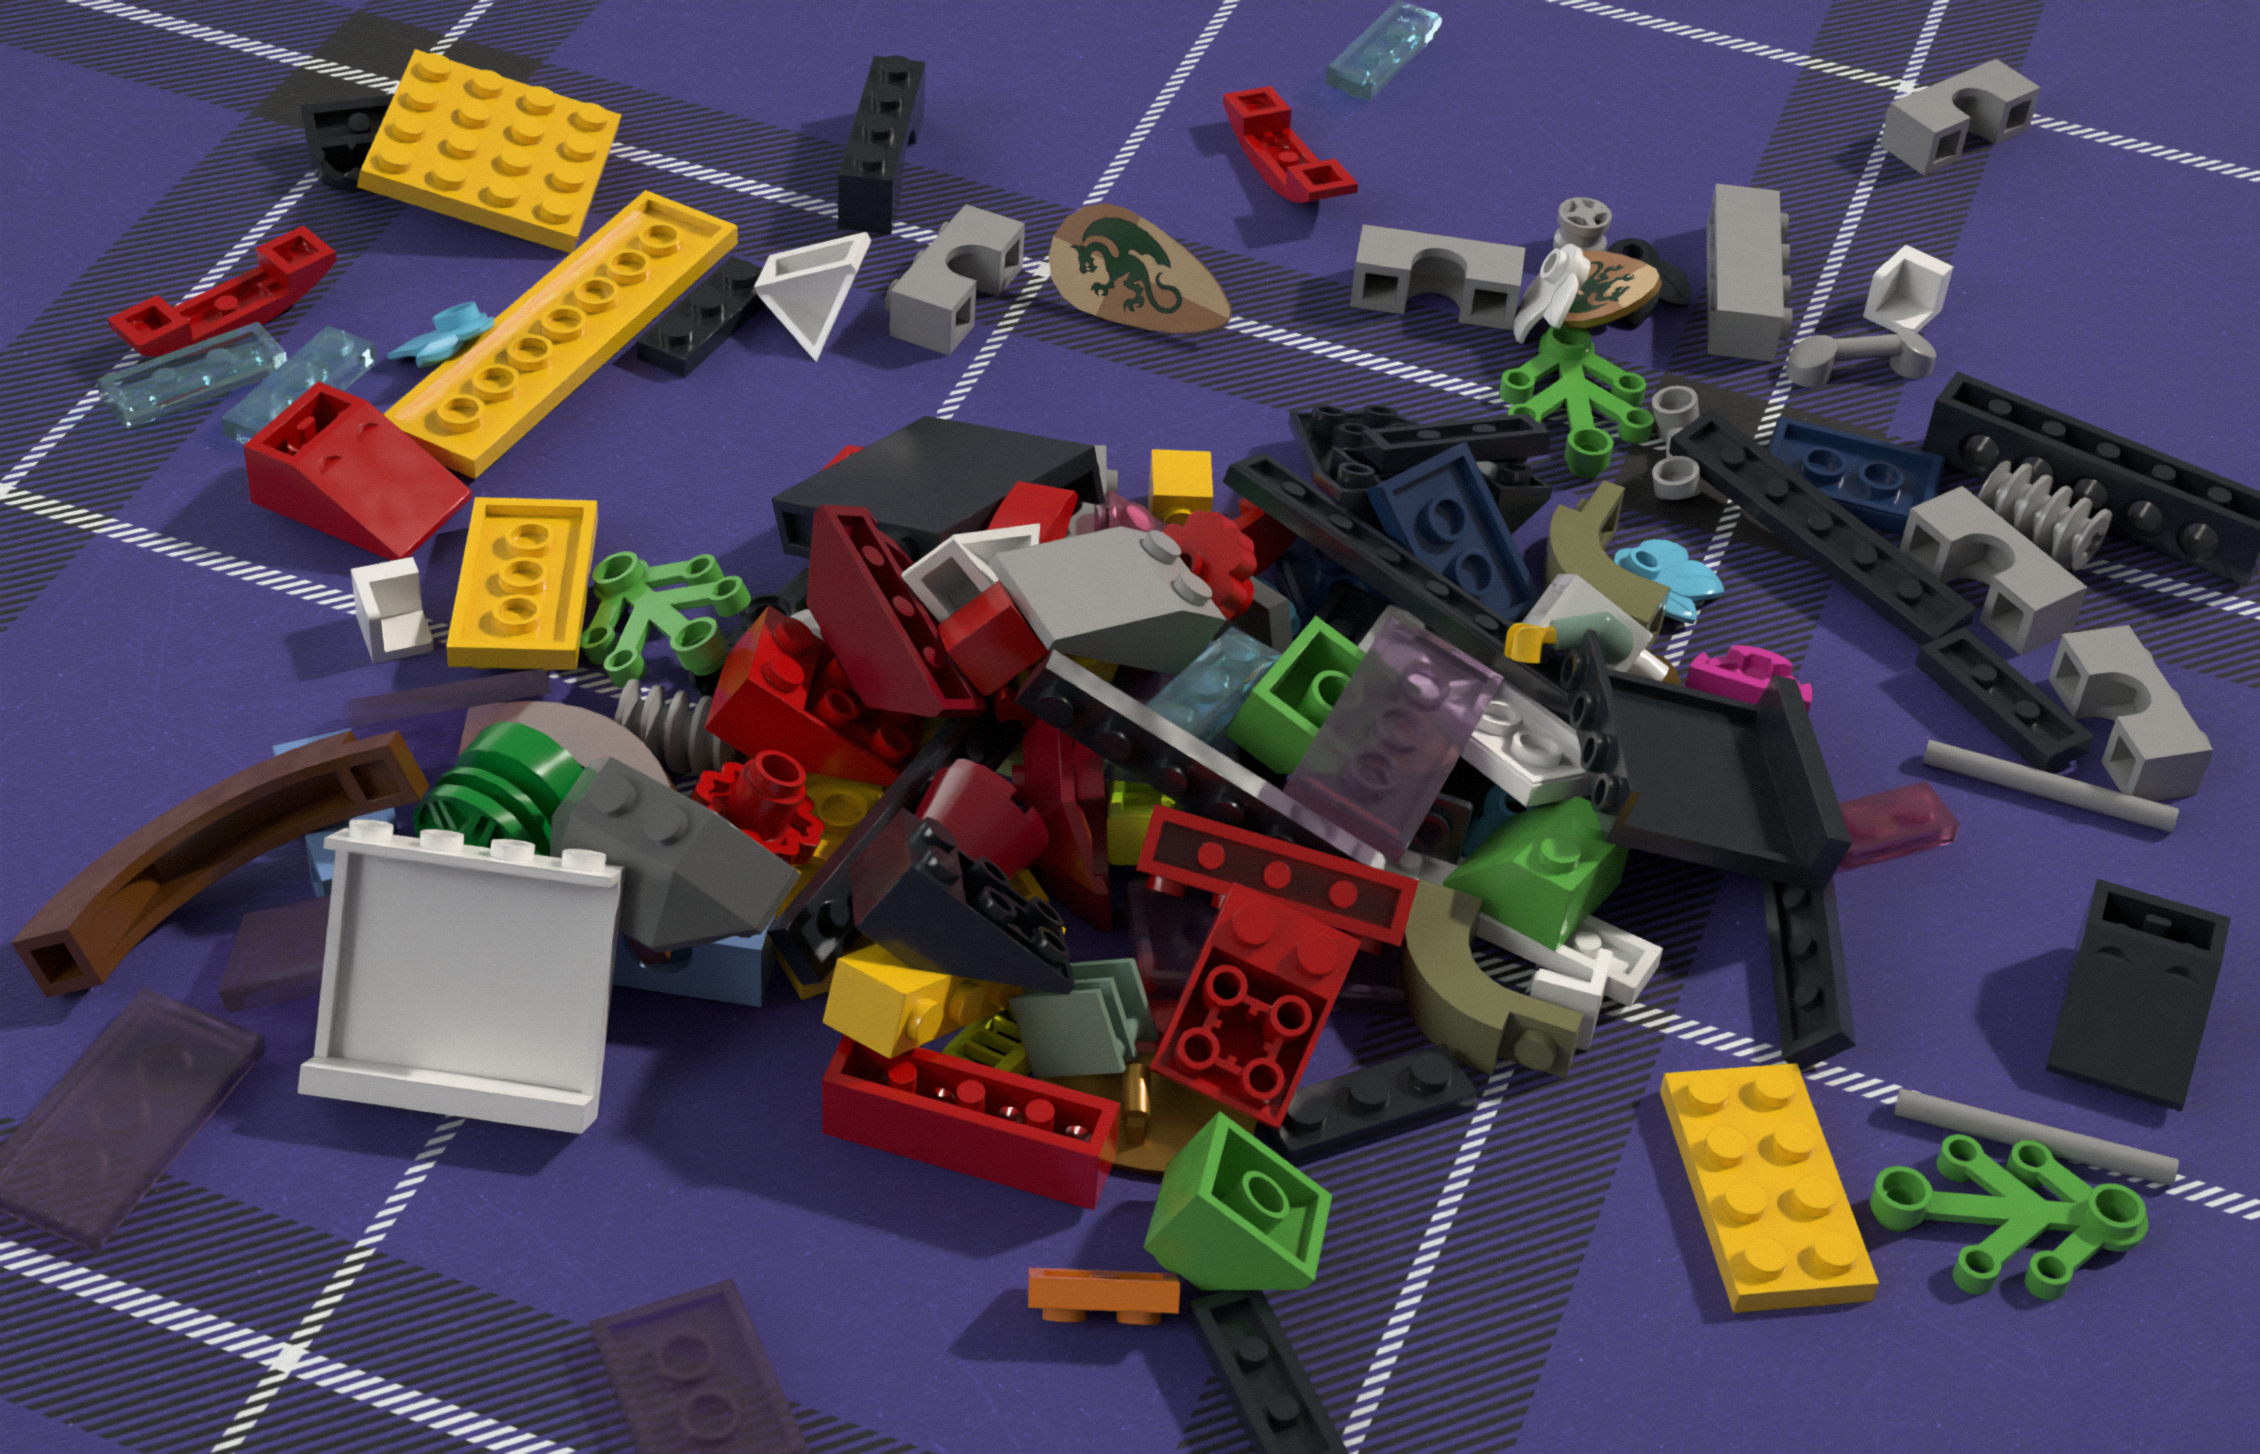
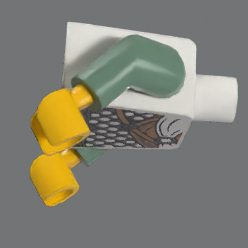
M1558 574L1522 623L1511 622L1514 625L1509 628L1506 636L1504 651L1506 657L1518 662L1540 663L1543 645H1551L1555 651H1559L1566 656L1570 651H1576L1586 630L1591 629L1597 632L1606 668L1662 681L1669 670L1667 665L1645 649L1653 635L1577 574Z

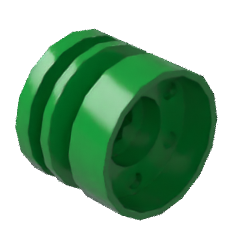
M496 722L486 726L459 756L454 768L445 772L439 778L436 786L430 789L419 801L413 812L415 833L420 838L421 830L454 831L464 835L463 845L491 848V841L496 839L525 841L535 845V855L550 857L552 815L584 769L565 748L545 733L522 723Z

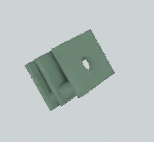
M1134 958L1070 963L1075 988L1069 995L1022 987L1024 994L1013 995L1009 998L1034 1078L1122 1073L1126 1069L1124 1061H1135L1139 1057L1135 1047L1137 1042L1156 1041L1159 1038Z

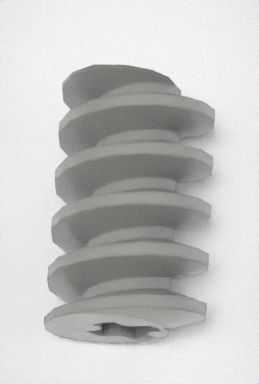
M2008 460L2000 463L1984 483L1977 498L2048 556L2052 557L2064 569L2069 570L2072 568L2073 571H2078L2084 567L2100 548L2111 522L2112 513L2107 509H2103L2091 520L2088 516L2091 512L2092 501L2087 497L2080 499L2070 508L2069 504L2073 494V490L2070 487H2061L2053 496H2050L2054 481L2051 476L2043 475L2031 485L2030 482L2034 474V467L2025 463L2012 474L2010 472L2011 463Z
M633 678L628 680L620 696L614 721L626 727L644 742L662 767L667 763L668 769L678 774L686 773L691 768L693 775L699 778L703 771L710 770L719 773L725 762L743 765L751 760L750 757L704 729L713 701L712 697L706 695L701 697L693 712L689 711L690 703L687 691L679 690L675 694L670 706L665 705L666 698L663 685L656 684L652 686L646 700H642L640 681Z

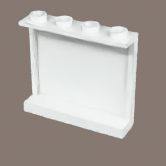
M351 820L349 829L344 828L325 837L323 849L335 850L316 1041L314 1056L300 1066L298 1093L582 1134L597 1119L626 867L606 865V855L591 850L566 849L562 852V858L535 855L534 844L519 840H492L491 848L463 845L464 835L448 830H421L420 838L393 835V824L376 820Z

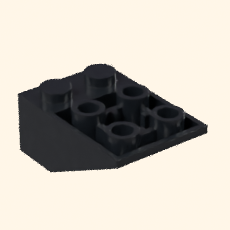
M903 807L849 867L855 928L910 968L1068 995L1075 988L1069 960L1071 953L1066 946L1062 928L1064 922L1057 911L1039 897L1033 896L1030 900H1027L1012 889L1008 876L989 859L979 857L975 861L956 847L958 843L953 834L934 818L925 817L921 821Z
M2097 879L2077 934L2045 1071L2181 1112L2186 1100L2222 965L2231 917Z

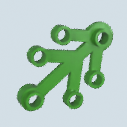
M1562 325L1560 329H1556L1550 326L1547 333L1540 339L1539 355L1518 369H1509L1502 374L1499 396L1505 402L1513 404L1509 408L1507 415L1528 413L1540 424L1542 419L1565 404L1570 433L1567 437L1564 459L1568 464L1569 470L1574 475L1587 479L1595 478L1609 466L1614 443L1612 437L1606 431L1594 426L1591 407L1619 423L1617 433L1621 439L1633 444L1645 443L1651 438L1654 425L1653 414L1644 408L1638 407L1643 403L1647 383L1642 376L1626 372L1594 353L1595 346L1591 341L1592 336L1587 328H1568ZM1558 370L1560 380L1533 397L1535 383ZM1584 372L1612 386L1611 392L1609 393L1585 379Z
M618 552L601 561L593 571L592 578L595 582L593 592L600 605L589 629L581 635L580 648L589 663L594 665L604 663V668L613 684L618 688H624L628 680L633 678L640 681L648 671L641 652L654 626L670 640V646L684 669L692 670L695 675H708L718 670L724 664L728 643L713 618L700 617L689 621L678 611L713 605L719 616L729 617L743 611L750 604L751 596L739 576L724 577L715 557L711 554H702L688 561L649 567L646 561L638 559L637 555L633 552ZM686 582L688 586L658 592L652 590L653 588ZM631 606L633 611L619 639L614 628L625 607Z
M1954 1134L1944 1139L1936 1160L1939 1172L1947 1179L1955 1182L1973 1180L1993 1196L1932 1191L1930 1182L1920 1172L1905 1166H1892L1882 1170L1876 1178L1870 1196V1207L1875 1219L1881 1226L1894 1232L1910 1230L1912 1227L1919 1225L1923 1219L2001 1226L1979 1245H1968L1961 1249L1952 1272L1953 1279L1962 1290L1976 1295L1990 1292L1996 1284L2001 1267L2048 1229L2072 1231L2073 1233L2054 1251H2039L2031 1257L2024 1275V1283L2029 1292L2040 1299L2049 1301L2060 1299L2065 1295L2074 1271L2101 1249L2124 1252L2136 1248L2144 1240L2149 1224L2145 1204L2133 1190L2114 1183L2102 1184L2093 1189L2054 1160L2051 1151L2045 1145L2034 1140H2022L2013 1146L2005 1170L1984 1154L1982 1146L1972 1137ZM1952 1155L1961 1156L1967 1161L1958 1160ZM2023 1161L2031 1162L2035 1164L2037 1167L2029 1166L2025 1164ZM2045 1185L2064 1202L2047 1201L2030 1188ZM1968 1266L1978 1267L1982 1269L1985 1273L1975 1272ZM2041 1272L2050 1273L2057 1279L2047 1278Z

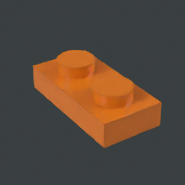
M1028 1267V1308H1042V1319L1081 1322L1087 1320V1310L1117 1311L1116 1321L1120 1323L1154 1325L1161 1323V1313H1179L1180 1282L1174 1273Z

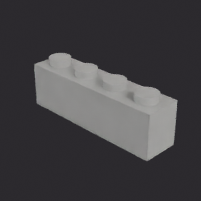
M1717 183L1715 185L1706 227L1708 354L1774 362L1778 341H1788L1792 325V308H1787L1791 290V276H1787L1786 273L1789 263L1790 245L1785 244L1789 214L1780 212V191Z

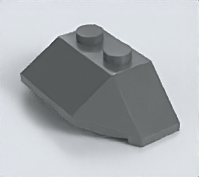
M611 756L590 760L552 815L550 857L562 858V852L566 849L591 850L604 853L606 855V865L626 867L619 932L656 953L710 944L735 935L743 938L762 934L801 876L795 868L716 812Z

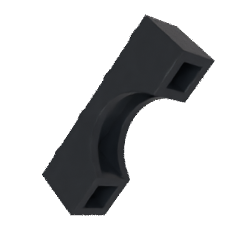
M899 55L887 57L873 56L838 174L839 229L892 235L900 205L907 144L917 143L924 117L925 61L909 60Z

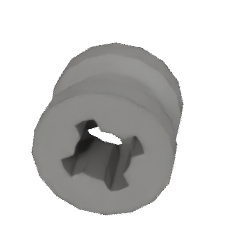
M1575 197L1561 203L1557 215L1558 224L1561 227L1554 234L1553 249H1561L1567 244H1574L1581 248L1582 251H1606L1607 240L1604 233L1609 230L1612 214L1610 209L1598 200L1586 197Z

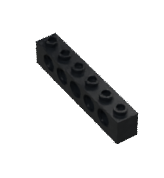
M1958 371L1935 400L1922 451L1946 457L1945 466L1960 469L1987 480L2002 462L2008 460L2011 463L2010 472L2012 474L2021 465L2029 463L2034 467L2031 485L2041 476L2047 474L2054 480L2050 496H2053L2064 486H2068L2073 490L2072 499L2069 504L2070 508L2080 499L2087 497L2092 501L2089 519L2092 520L2103 509L2109 510L2112 513L2111 522L2107 529L2109 533L2122 535L2154 548L2163 555L2176 557L2208 570L2219 578L2232 580L2245 586L2249 584L2260 566V491Z

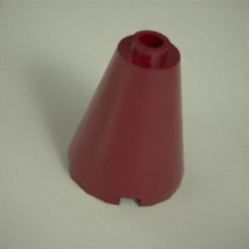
M956 759L950 767L946 763L936 772L914 814L921 821L925 817H931L940 822L957 840L958 845L956 847L975 861L979 857L989 859L1008 876L1010 881L1037 863L1049 848V833L1035 808L1032 806L1024 815L1010 800L1017 791L1011 783L986 766L967 759Z

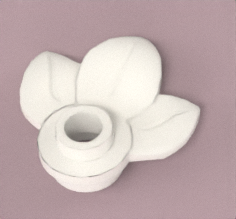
M1567 244L1561 249L1556 248L1551 251L1544 260L1540 273L1531 282L1520 302L1521 309L1514 321V335L1516 341L1520 344L1524 343L1529 331L1543 317L1554 328H1561L1576 293L1583 286L1590 271V261L1583 256L1581 248L1574 244Z

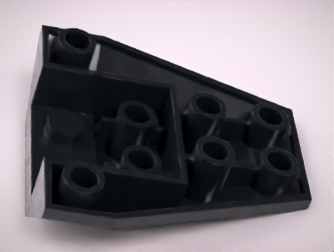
M1374 404L1364 406L1363 412H1347L1340 407L1332 405H1315L1312 408V412H1290L1289 427L1316 487L1329 498L1387 537L1366 490L1394 476L1383 473L1362 453V431L1419 425V423L1398 415L1397 410L1391 407ZM1495 461L1476 462L1511 535L1551 499L1553 488L1533 475L1532 468L1526 464L1514 461H1500L1498 463Z

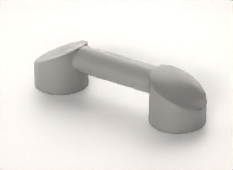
M1904 328L1898 329L1896 334L1833 339L1826 335H1815L1802 340L1791 350L1786 374L1792 382L1800 386L1816 388L1824 386L1829 382L1834 361L1890 357L1889 365L1894 372L1903 377L1921 379L1932 373L1937 354L1933 346L1926 339Z
M1666 387L1658 391L1652 398L1656 432L1666 442V458L1659 461L1652 470L1655 496L1664 500L1691 498L1702 492L1699 465L1689 457L1672 456L1669 453L1671 437L1700 417L1698 397L1696 392L1689 387Z

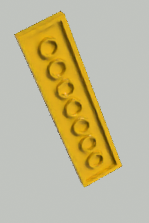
M645 190L494 319V326L488 332L470 339L457 353L443 362L383 415L440 464L476 479L738 244L737 225Z

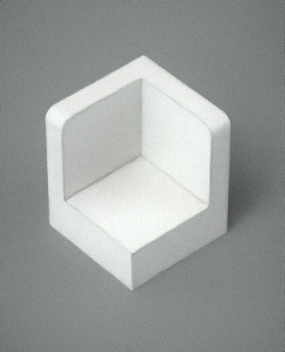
M1905 245L1875 272L1863 317L1896 333L1901 328L1918 333L1942 310L1953 266Z
M409 557L351 569L356 617L373 664L432 652L434 650L433 636L422 609L419 571L414 558Z
M1600 948L1591 981L1541 968L1535 973L1530 997L1583 1013L1576 1045L1577 1049L1589 1051L1614 951Z

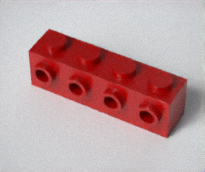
M1158 804L1154 805L1136 871L1149 874L1146 888L1185 898L1188 886L1214 893L1210 906L1218 909L1233 883L1236 882L1332 928L1344 931L1345 934L1361 941L1359 950L1376 955L1381 954L1384 943L1401 946L1419 880Z
M843 1034L822 1078L823 1134L1095 1211L1116 1158L1120 1114L1119 1102L929 1049L916 1047L889 1059Z

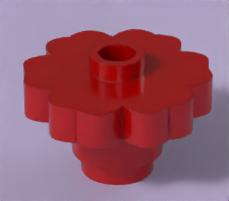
M1197 510L1190 514L1183 527L1175 523L1166 526L1162 532L1178 544L1181 549L1179 557L1191 573L1201 578L1212 590L1211 600L1226 618L1222 626L1226 625L1229 621L1241 617L1250 607L1254 597V586L1250 577L1257 568V562L1253 555L1254 542L1252 539L1240 532L1235 522L1219 512L1206 513L1205 511Z
M761 751L755 759H751L743 765L725 762L719 773L710 770L703 771L691 794L690 799L719 814L790 866L792 864L803 866L810 863L824 831V824L811 814L814 808V801L806 795L804 784L806 773L804 768L793 757L780 751Z

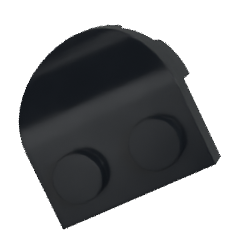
M394 95L301 105V117L311 169L321 182L335 188H358L360 170Z

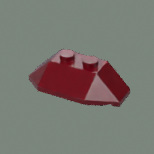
M821 504L814 512L806 605L820 628L823 640L832 648L849 677L850 686L854 693L869 708L934 718H980L987 710V702L984 700L985 696L977 690L946 652L937 629L940 622L902 578V572L914 564L893 539L876 528L878 521L866 507Z
M1038 718L1023 737L1024 764L1012 765V785L1017 789L1013 794L1014 804H1025V814L1033 806L1041 816L1049 833V848L1040 860L1030 867V872L1045 893L1100 933L1114 932L1111 868L1107 843L1108 809L1105 759Z

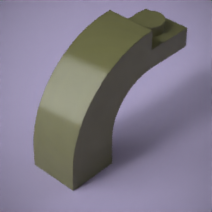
M1603 480L1590 500L1582 498L1575 510L1560 504L1556 508L1550 525L1542 567V589L1545 592L1558 574H1577L1653 635L1651 641L1645 647L1649 651L1661 632L1670 587L1627 571L1611 560L1605 553V548L1616 534L1625 487Z
M1419 879L1401 942L1397 966L1400 994L1413 1021L1436 1046L1445 1043L1456 1060L1490 1076H1493L1501 1057L1532 1069L1566 1078L1574 1059L1583 1013L1517 993L1489 978L1479 968L1471 954L1476 941L1483 899Z

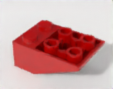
M319 381L243 445L252 503L391 561L411 556L472 498V490L371 403Z
M769 605L727 654L704 729L751 759H755L757 754L764 750L780 751L797 760L805 772L890 787L917 756L926 716L866 707L852 690L850 679L832 648L825 641L814 635L803 622L793 617H787Z
M1234 882L1224 898L1197 956L1149 1070L1278 1130L1361 941Z

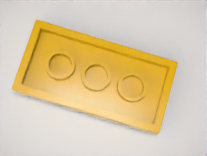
M475 497L446 646L448 667H472L479 670L492 668L537 669L540 671L577 669L598 524L597 501Z
M1797 1063L1664 1073L1660 1094L1733 1313L1873 1301L1879 1282Z

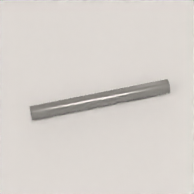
M1930 739L1922 762L1926 765L2170 833L2174 830L2179 813V808Z
M1900 1088L1894 1109V1115L2013 1146L2022 1140H2034L2045 1145L2053 1156L2173 1186L2179 1165V1159L1902 1088Z

